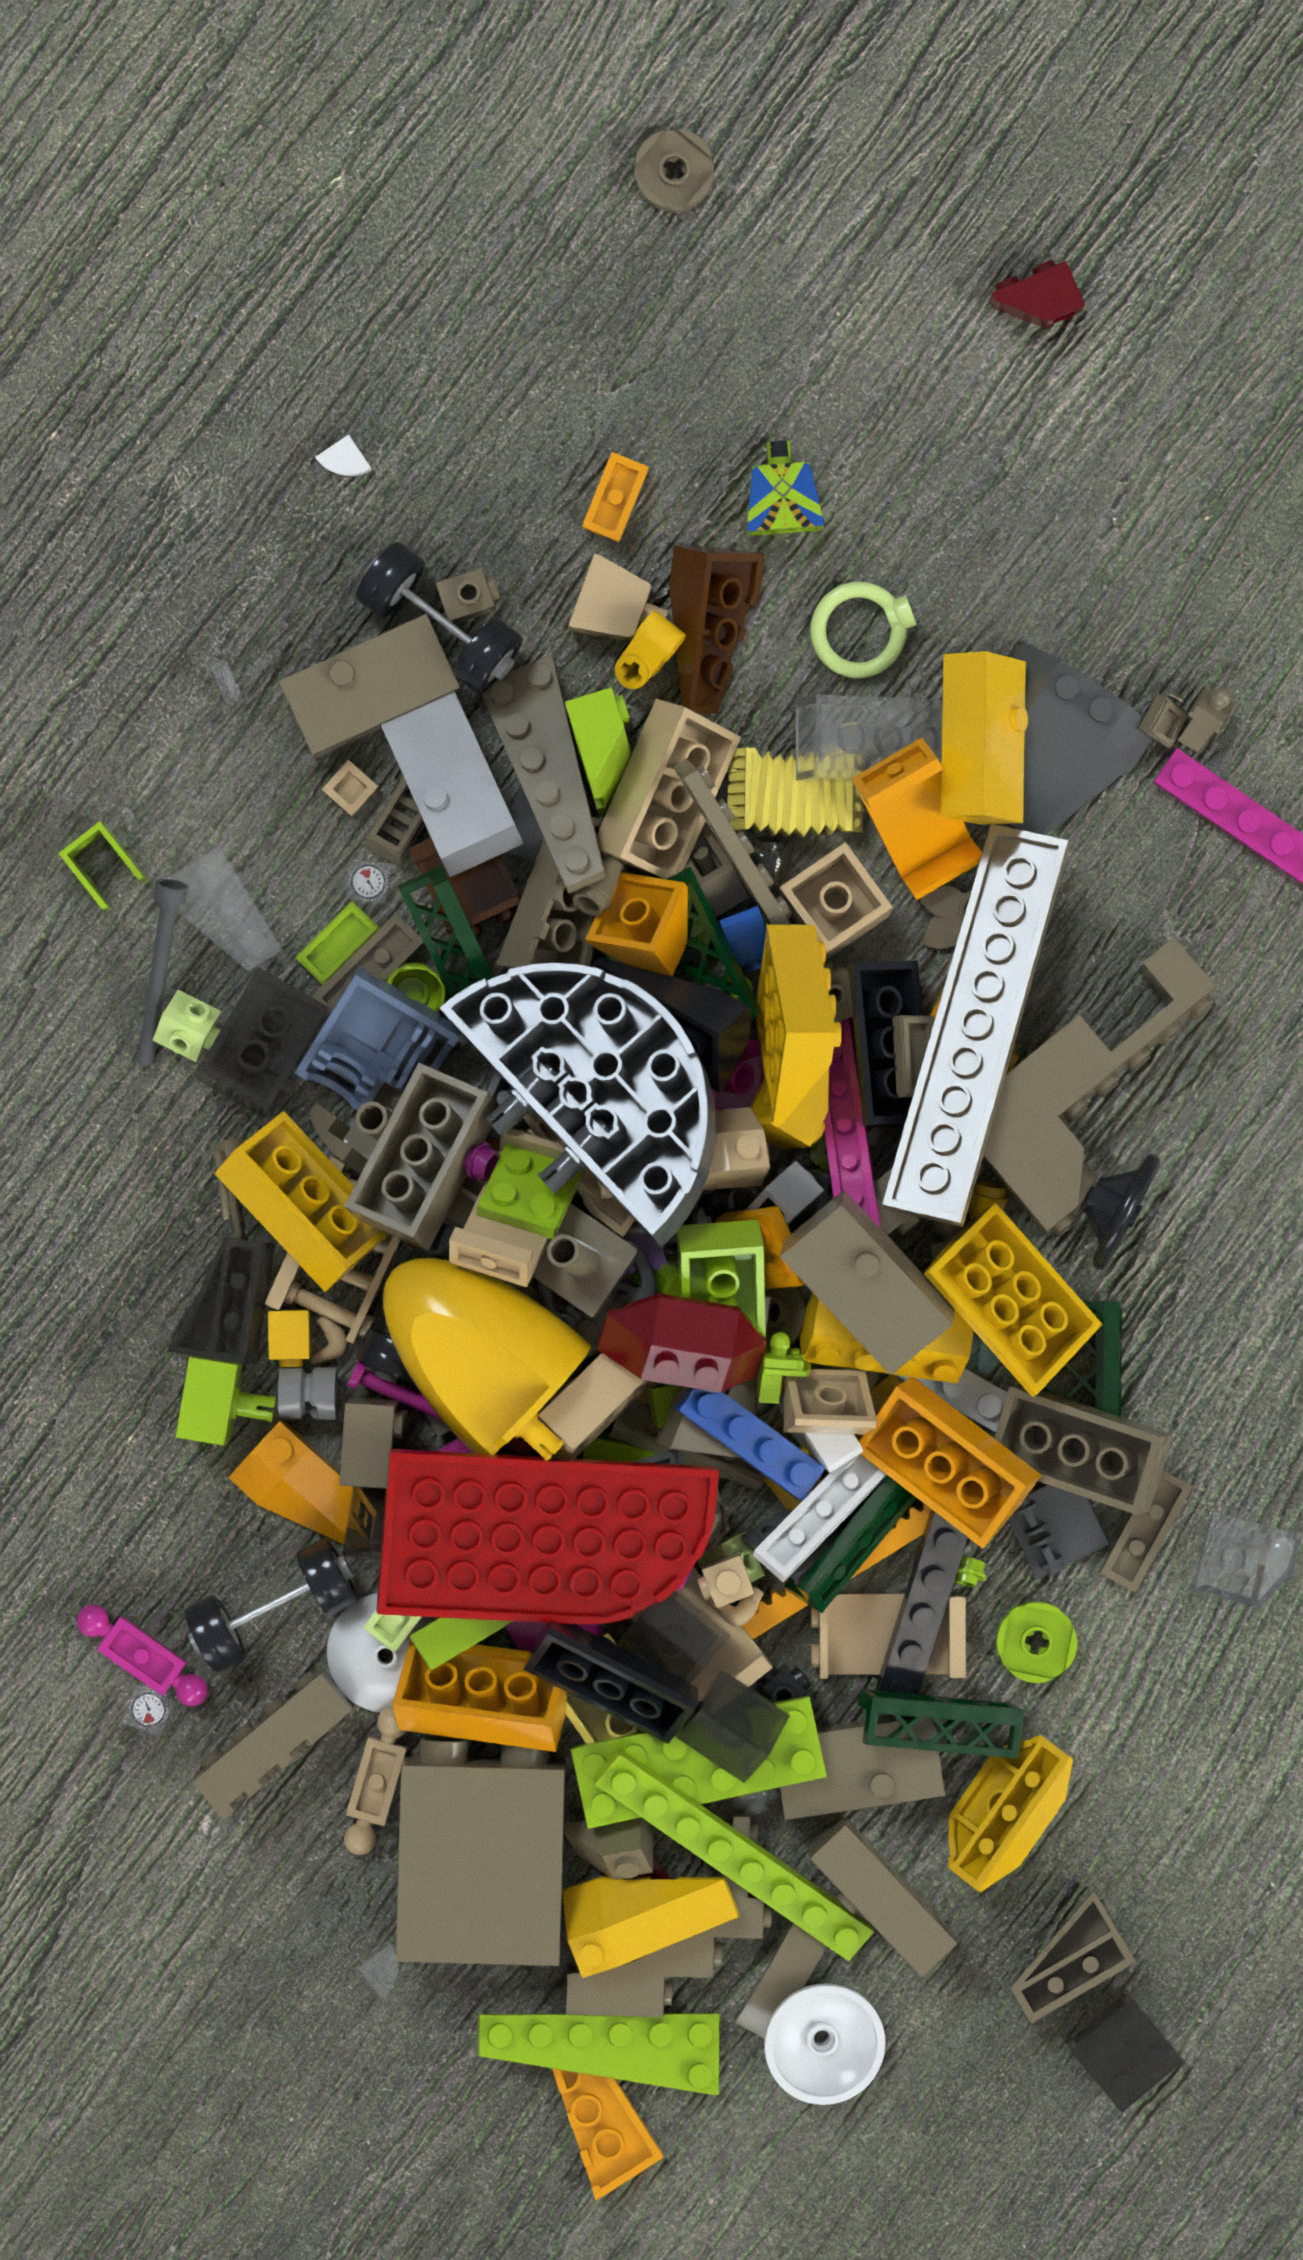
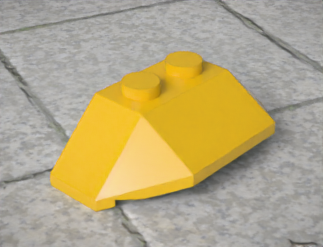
M1042 1735L1032 1737L1030 1740L1020 1741L1018 1758L989 1756L949 1814L948 1842L950 1857H948V1868L978 1892H982L1020 1867L1066 1800L1073 1758Z

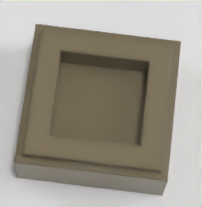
M1157 694L1138 729L1159 745L1170 749L1189 713L1169 698Z

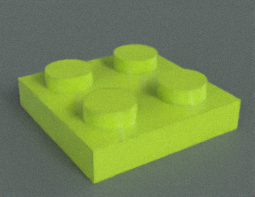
M505 1144L478 1202L477 1216L553 1239L556 1237L581 1181L582 1169L554 1194L537 1174L547 1168L555 1159Z

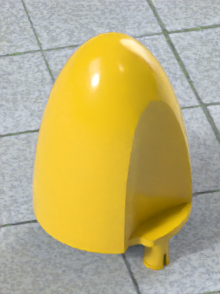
M416 1258L404 1262L393 1269L386 1280L383 1291V1310L390 1337L411 1379L442 1421L472 1453L495 1455L513 1437L516 1439L521 1437L545 1461H548L552 1454H555L560 1449L564 1441L559 1439L537 1418L539 1416L537 1412L548 1401L551 1403L558 1396V1392L566 1384L564 1382L579 1366L592 1345L547 1308L493 1276L452 1264L449 1260L436 1258Z

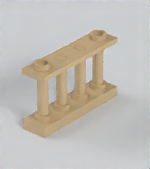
M331 1156L329 1160L355 1186L357 1180L350 1178L351 1173L345 1171L347 1164L341 1159ZM392 1236L391 1240L385 1238L373 1249L384 1255L374 1277L353 1268L341 1278V1280L367 1291L358 1314L300 1288L301 1283L295 1280L301 1266L288 1252L264 1304L276 1310H281L285 1303L292 1306L294 1302L351 1328L345 1341L353 1344L358 1336L364 1338L367 1330L373 1323L375 1317L368 1313L401 1239Z

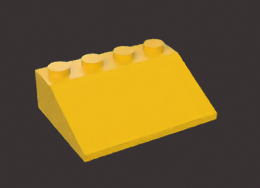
M767 925L756 999L762 1014L754 1017L773 1125L783 1124L831 1065L834 1047H840L841 1025L840 1022H834L836 1015L835 995L828 994L831 986L830 969L823 968L826 956L824 941H818L815 925Z
M996 1202L972 1218L946 1244L924 1273L1032 1397L1036 1396L1103 1325Z

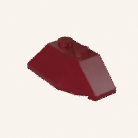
M657 1293L632 1302L621 1309L615 1308L607 1311L597 1343V1349L641 1380L722 1393L757 1376L767 1341L764 1335L757 1330L752 1321L738 1306Z

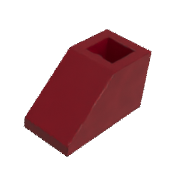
M1054 260L1042 263L1031 270L1032 276L1021 281L1018 280L1017 276L1005 279L995 285L996 291L991 294L989 299L992 308L1042 328L1050 327L1082 313L1085 307L1083 298L1066 261L1057 265Z

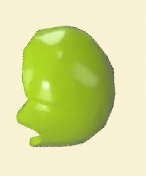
M404 964L397 968L386 981L406 993L405 996L423 1003L436 1012H439L441 1010L440 1007L445 1004L446 987L439 973L426 964Z

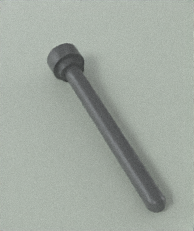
M159 879L155 882L153 898L157 901L156 907L160 911L138 1054V1062L143 1067H149L154 1062L157 1042L153 1041L161 1016L176 911L181 909V905L186 903L188 885L172 879Z

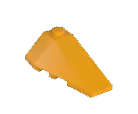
M286 1420L279 1421L228 1477L257 1505L372 1558L381 1550L384 1512L358 1487L341 1486L340 1471Z

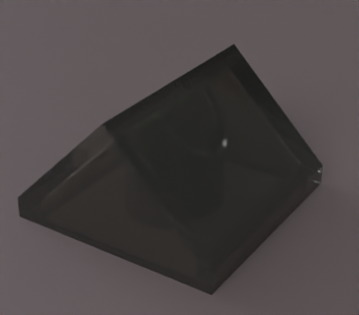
M722 1669L696 1706L694 1712L676 1735V1738L744 1783L770 1755L790 1714Z

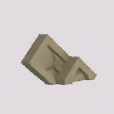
M316 1103L309 1113L319 1137L334 1155L361 1174L368 1159L342 1141L350 1127Z

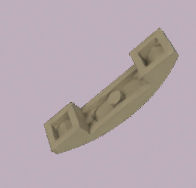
M814 1881L812 1882L839 1901L837 1898L838 1894ZM792 1922L757 1986L753 1987L735 2019V2023L764 2039L766 2028L773 2012L789 1995L804 1988L826 1945Z

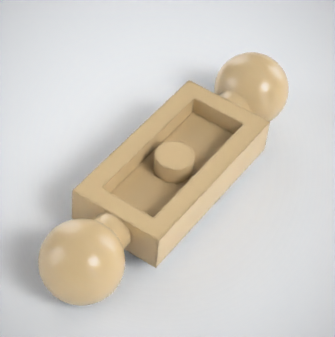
M393 1707L384 1709L378 1716L377 1726L381 1733V1738L368 1736L346 1816L357 1818V1822L351 1825L344 1834L346 1848L355 1855H365L374 1848L376 1835L372 1829V1824L385 1826L401 1771V1764L406 1754L407 1746L397 1744L396 1741L397 1738L402 1737L407 1731L398 1730Z

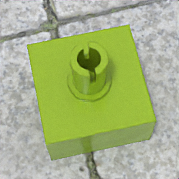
M196 1353L190 1356L188 1360L176 1438L224 1446L232 1440L234 1422L237 1416L273 1422L275 1411L261 1409L258 1406L274 1408L276 1407L277 1397L241 1392L240 1386L245 1361Z

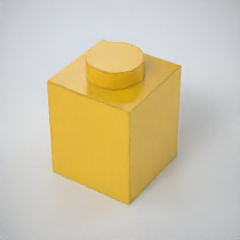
M272 1309L268 1311L269 1360H278L279 1367H302L303 1359L312 1358L311 1310Z

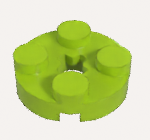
M1028 1601L1021 1605L1013 1606L1008 1614L1002 1618L996 1633V1649L1003 1665L1015 1677L1030 1683H1044L1059 1676L1072 1664L1077 1652V1634L1070 1619L1058 1607L1043 1601ZM1034 1631H1042V1638L1048 1640L1047 1646L1039 1647L1038 1653L1030 1652L1031 1646L1025 1643L1026 1637L1033 1636Z

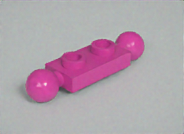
M88 1605L80 1610L77 1616L79 1630L89 1637L99 1635L103 1637L104 1640L97 1650L162 1696L172 1686L176 1689L178 1700L186 1706H197L206 1699L208 1687L205 1680L195 1674L183 1675L180 1673L188 1661L123 1615L119 1617L115 1625H112L109 1622L106 1610L99 1605Z

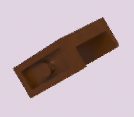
M431 838L408 848L421 874L441 865L443 866L475 935L483 931L480 924L495 918L497 924H500L515 916L521 897L501 854L449 877ZM431 883L427 885V888L434 901L437 893ZM441 904L438 911L445 913L444 908ZM443 921L448 935H450L452 925L450 922Z

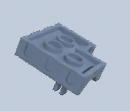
M360 966L357 967L352 975L347 988H344L333 1006L329 1017L320 1027L294 1073L304 1080H312L331 1088L345 1098L357 1111L364 1103L373 1101L384 1082L403 1093L418 1063L423 1064L439 1039L444 1043L429 1066L438 1071L442 1062L461 1036L460 1032L449 1021L442 1018L438 1012L417 1000L410 999L405 996L406 993L382 979L378 980L370 975L369 971ZM327 1068L332 1072L336 1073L337 1075L341 1076L342 1078L348 1080L349 1082L356 1085V1088H353L345 1082L339 1080L338 1078L324 1071V1069Z

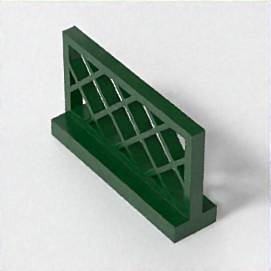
M691 867L666 879L678 882L683 881L688 886L689 894L688 943L672 977L681 979L682 971L697 977L696 984L705 986L706 982L721 988V991L727 995L733 993L739 996L741 1001L751 1008L750 1019L762 1014ZM694 919L702 922L708 932L705 943L690 936ZM688 945L703 952L700 968L685 963ZM712 956L720 959L725 967L723 979L708 973Z
M1083 1301L1089 1309H1096V1317L1103 1324L1094 1333L1096 1334V1349L1089 1341L1084 1344L1096 1356V1367L1084 1378L1067 1362L1065 1366L1076 1376L1080 1383L1065 1397L1049 1382L1046 1387L1052 1394L1070 1399L1084 1385L1096 1397V1409L1121 1417L1123 1301ZM1095 1373L1096 1389L1088 1382Z

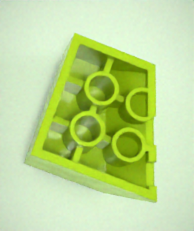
M612 687L565 701L566 712L599 818L602 820L606 815L631 757L624 728L630 725L629 714L623 695L614 696Z

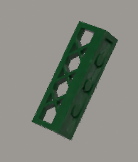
M442 865L398 885L450 998L464 990L467 985L471 986L482 979L487 981L494 978L492 970ZM432 883L437 893L432 907L429 908L416 904L410 893ZM441 904L444 908L445 913L438 911ZM420 913L428 915L425 923ZM435 918L451 923L452 931L447 942L430 936L429 931ZM456 938H458L461 946L454 944ZM436 947L444 949L441 957ZM451 952L467 957L468 963L463 975L446 970L445 965ZM472 971L474 972L476 979L470 978ZM452 980L459 982L457 990L455 989Z
M887 1476L859 1504L857 1509L839 1525L844 1529L799 1584L796 1585L794 1580L790 1578L784 1587L788 1592L823 1613L911 1506L916 1497L891 1477Z
M860 1689L858 1705L867 1710L862 1741L866 1745L1018 1758L1025 1710L1012 1703ZM878 1713L891 1714L900 1724L888 1736L875 1735ZM901 1715L911 1717L908 1720L904 1721ZM923 1717L931 1718L938 1728L926 1740L918 1739L910 1729ZM939 1719H946L948 1721L943 1725ZM968 1721L976 1733L964 1743H956L949 1734V1731L959 1722ZM977 1722H979V1723H987V1724H985L982 1728H980V1726L977 1724ZM999 1724L1010 1725L1007 1747L994 1746L986 1736ZM905 1732L909 1736V1738H899ZM944 1736L948 1742L938 1740ZM982 1740L985 1745H976V1743Z

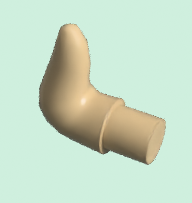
M322 1316L317 1320V1323L325 1333L324 1337L327 1339L328 1345L313 1355L311 1359V1364L313 1365L338 1359L344 1356L348 1349V1342L345 1341L347 1337L341 1325Z
M753 1587L755 1594L740 1599L737 1606L727 1604L716 1608L713 1599L709 1600V1604L729 1624L742 1626L758 1610V1604L763 1597V1592Z

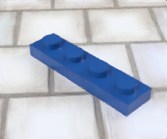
M688 1387L674 1407L677 1412L799 1501H803L825 1469L821 1464L724 1392L719 1393Z

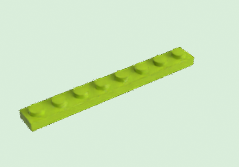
M621 1748L616 1750L595 1775L594 1784L847 1961L851 1960L874 1933L873 1925L856 1913L852 1914L841 1902Z

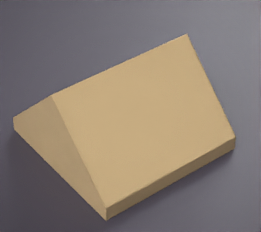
M811 1369L810 1375L807 1377L784 1376V1432L864 1435L876 1428L877 1419L865 1371Z

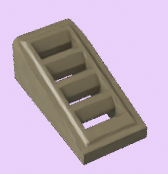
M404 776L366 835L364 843L367 849L395 865L401 863L424 823L416 803L403 795L406 790L410 791ZM399 804L417 815L412 819L395 808ZM389 819L406 827V833L387 824ZM381 833L399 843L398 846L380 837Z

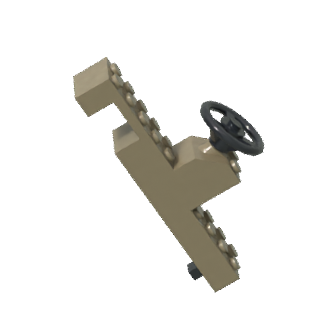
M1175 937L1142 962L1141 975L1167 1006L1114 1050L1110 1051L1079 1014L1006 1074L977 1179H979L984 1174L982 1166L986 1164L1046 1237H1049L1053 1232L1060 1237L1073 1227L1078 1219L1075 1214L1078 1213L1084 1200L1087 1199L1088 1201L1083 1212L1087 1214L1099 1242L1092 1261V1265L1099 1270H1103L1110 1263L1129 1227H1133L1143 1207L1141 1203L1160 1166V1158L1157 1154H1149L1144 1158L1138 1169L1105 1178L1101 1176L1095 1187H1093L1098 1177L1083 1160V1145L1063 1123V1120L1066 1119L1069 1124L1075 1121L1088 1109L1086 1101L1097 1093L1100 1098L1104 1097L1119 1084L1118 1080L1120 1077L1118 1075L1126 1068L1131 1072L1137 1070L1150 1058V1049L1159 1042L1163 1047L1166 1046L1182 1032L1180 1030L1183 1027L1181 1023L1188 1017L1196 1021L1212 1008L1216 985ZM891 1168L875 1182L881 1228L891 1240L898 1235L905 1239L921 1226L920 1217L888 1210L883 1207L882 1203L891 1175Z

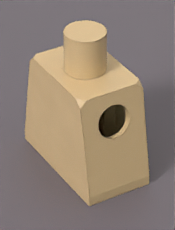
M594 553L568 627L570 631L631 642L638 627L652 611H658L667 619L669 610L647 603L652 591L650 583L601 555Z

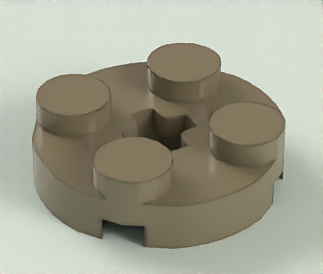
M677 129V131L669 130L666 132L663 130L654 133L641 145L635 159L634 178L640 194L652 206L672 213H682L686 209L695 207L707 196L713 184L714 163L711 151L699 136L688 130ZM678 161L682 162L684 165L681 171L684 176L681 179L675 177L669 180L665 177L667 170L664 165L667 162L673 165Z

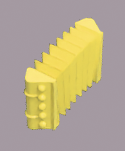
M737 748L726 772L728 774L727 805L735 817L730 822L734 831H745L752 826L755 833L758 834L766 827L770 837L775 836L780 831L784 838L790 836L794 831L799 839L805 837L808 830H810L814 837L819 836L823 829L828 836L833 834L836 828L839 833H863V812H865V809L851 778L864 771V752L842 750L834 758L826 752L822 754L821 758L816 754L810 760L804 755L796 762L792 754L787 756L784 761L781 754L772 759L769 751L760 756L756 748Z

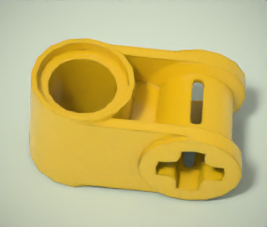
M652 611L636 630L633 640L617 660L615 665L617 680L628 689L641 688L661 670L683 643L687 635L658 611Z

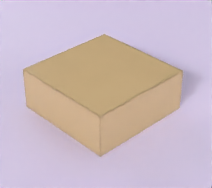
M347 760L322 788V791L350 816L354 817L378 790L379 786L351 761Z

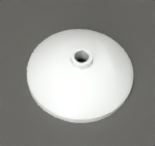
M377 1592L358 1599L355 1604L347 1607L340 1614L329 1635L327 1661L335 1684L349 1700L364 1709L381 1713L384 1709L393 1707L392 1703L410 1643V1637L408 1636L397 1651L393 1653L392 1661L385 1663L379 1659L378 1652L387 1647L363 1628L376 1611ZM422 1617L409 1635L437 1617Z
M837 1984L810 1985L789 1995L773 2012L765 2032V2058L776 2082L791 2096L811 2104L828 2105L840 2103L863 2091L877 2075L885 2054L883 2025L873 2006L858 1992ZM818 2031H826L828 2033L827 2038L822 2042L814 2040V2036Z

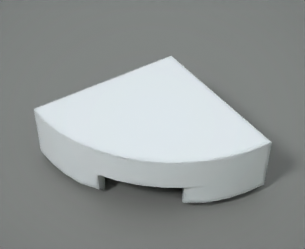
M349 435L315 457L326 470L343 476H359L372 470Z

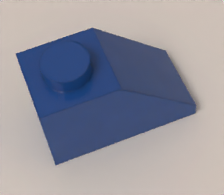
M758 906L720 920L718 924L739 966H744L746 973L761 968L766 928Z

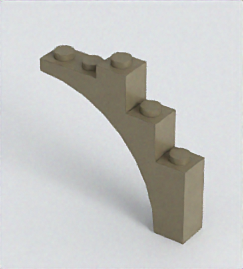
M733 1811L731 1826L757 1844L758 1822H750L749 1811ZM719 1872L716 1877L726 1878L740 1913L738 1918L621 1966L582 1978L578 1966H568L566 2014L663 2017L664 2005L672 2006V1981H664V1977L713 1978V1966L721 1967L722 1942H714V1938L763 1939V1928H771V1907Z

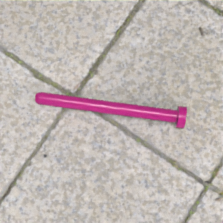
M358 1360L347 1386L357 1389L358 1385H362L442 1420L422 1394L376 1376L375 1373L366 1370V1364ZM513 1437L507 1444L502 1446L522 1456H528L532 1449L521 1437L517 1439Z

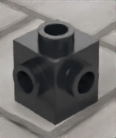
M784 1663L777 1669L773 1664V1668L756 1681L759 1684L754 1689L755 1695L759 1698L754 1702L756 1707L808 1695L810 1696L812 1709L817 1705L816 1699L807 1690L812 1683L797 1666L790 1670ZM786 1689L790 1693L786 1698H779L776 1696L777 1692Z

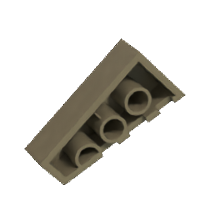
M591 817L597 835L603 820ZM545 838L496 965L516 968L542 963H568L590 967L593 946L589 945L585 938L595 916L585 914L575 906L573 902L574 892L568 893Z
M324 1669L317 1675L311 1670L292 1685L296 1689L293 1695L285 1701L281 1696H278L261 1711L265 1715L264 1719L254 1727L248 1721L230 1736L235 1743L224 1752L218 1747L215 1748L199 1762L203 1769L192 1783L222 1820L234 1812V1807L243 1798L247 1799L254 1795L270 1779L273 1773H278L287 1767L302 1753V1749L314 1744L353 1710V1703L340 1691Z

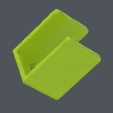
M99 821L58 854L100 908L108 912L112 909V906L76 862L74 857L103 835L140 882L145 883L149 879L108 826Z

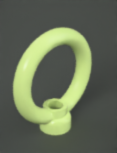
M849 582L832 589L820 600L812 616L810 635L817 656L830 670L844 677L868 678L882 673L897 660L905 645L907 629L917 624L906 595L895 599L887 590L873 583ZM866 598L872 600L883 608L891 626L889 642L881 654L866 662L845 660L834 652L828 642L826 627L829 616L840 603L848 599Z

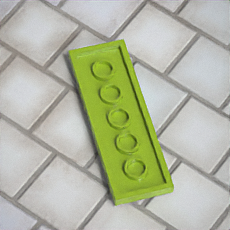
M809 1695L712 1716L710 1719L706 1717L685 1722L669 1744L642 1731L571 1747L588 1829L641 1818L594 1784L595 1775L618 1748H621L699 1804L827 1777Z

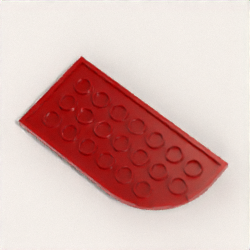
M389 1449L376 1606L377 1614L551 1623V1621L561 1624L582 1625L604 1624L631 1618L634 1616V1613L644 1610L656 1602L660 1603L684 1583L683 1579L693 1568L696 1561L701 1559L713 1528L719 1469L715 1466L550 1458L548 1461H545L543 1457Z

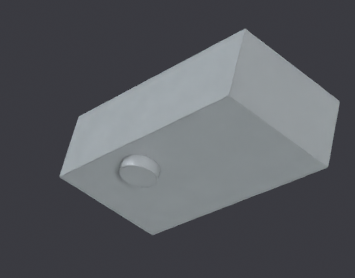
M455 691L380 724L449 877L524 844Z

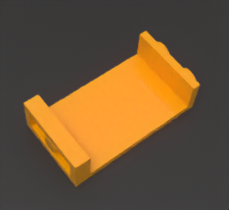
M922 737L851 778L902 881L916 900L934 892L937 888L959 875L968 872L980 863L982 851L971 838L964 821L940 817V771L943 768Z

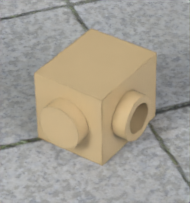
M740 1551L701 1565L704 1576L697 1578L704 1600L713 1599L716 1608L755 1594Z

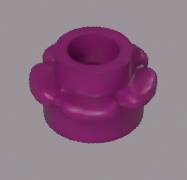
M487 1142L477 1147H471L464 1159V1168L467 1169V1176L473 1181L480 1179L487 1182L500 1157L499 1152L491 1149V1145Z

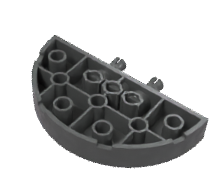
M542 963L512 968L508 970L509 973L496 976L487 981L482 979L472 984L443 1004L440 1009L449 1022L512 1088L510 1090L512 1095L489 1116L485 1117L487 1122L503 1138L505 1133L526 1114L530 1113L533 1115L535 1113L565 1145L563 1147L565 1151L547 1168L537 1174L547 1187L556 1194L581 1169L584 1172L588 1170L658 1246L662 1248L688 1218L701 1195L709 1175L716 1139V1113L707 1073L687 1035L670 1012L652 995L626 979L624 981L598 968L568 963Z

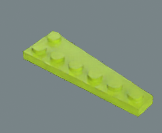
M566 2013L478 2014L477 2055L709 2095H719V2014L663 2013V2017L572 2015Z

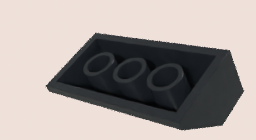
M918 960L848 963L863 1126L870 1128L905 1126L912 1098H898L896 1092L895 1071H897V1067H895L896 1054H894V1026L892 1018L900 1015L923 1016Z
M554 1621L546 1623L541 1629L523 1669L667 1744L670 1743L691 1716L698 1704V1688L688 1683L682 1676L668 1673L651 1664L645 1657L631 1654L616 1646L610 1639L596 1636L577 1624H561Z

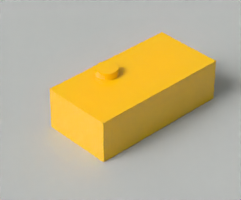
M988 651L943 654L941 761L943 770L941 771L940 817L979 825L1023 823L1025 730L1028 726V714L1025 710L1026 661Z

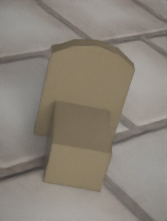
M1208 685L1203 688L1188 714L1192 718L1182 731L1178 741L1199 753L1213 731L1217 734L1221 732L1230 713L1236 706L1234 701L1230 702V692L1226 688H1217L1213 692H1211V688Z

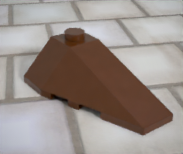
M674 545L669 583L673 624L687 635L676 651L681 700L683 707L697 714L717 713L733 671V665L730 661L736 642H743L747 629L742 626L749 606L755 607L760 595L764 553L709 546Z

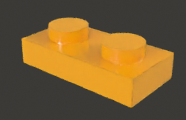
M611 452L582 524V529L620 543L649 467Z

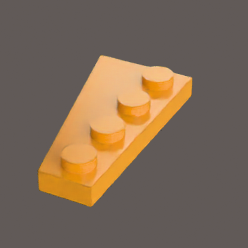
M552 2068L596 2201L664 2158V2153L617 2079Z

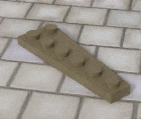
M550 654L509 672L502 680L498 679L481 695L568 893H571L606 878L582 781V774L576 756L556 666Z

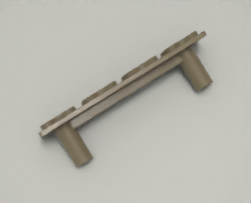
M384 1082L373 1101L364 1103L358 1109L356 1121L342 1141L366 1159H369L403 1093ZM466 1176L446 1216L464 1228L485 1182L480 1179L473 1181L470 1177ZM570 1203L556 1237L553 1239L549 1238L532 1276L588 1316L595 1318L639 1255V1250Z

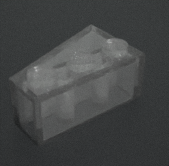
M220 846L166 878L181 881L188 885L186 903L181 905V909L177 912L249 972H255L287 952L225 850Z

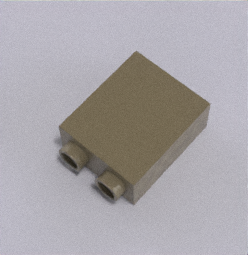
M445 1736L421 1737L420 1755L405 1754L401 1764L396 1962L559 1966L562 1925L566 1759L549 1758V1751L502 1744L501 1757L468 1756L469 1740Z

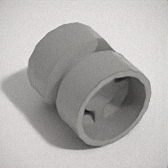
M280 1367L278 1378L279 1419L302 1420L306 1414H311L314 1420H337V1367H314L311 1373H306L302 1367Z

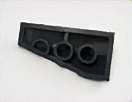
M601 957L595 961V968L601 969L605 973L616 976L624 981L626 979L652 995L670 1012L680 1024L700 1057L711 1089L717 1093L722 1091L750 1039L751 1008L718 989Z

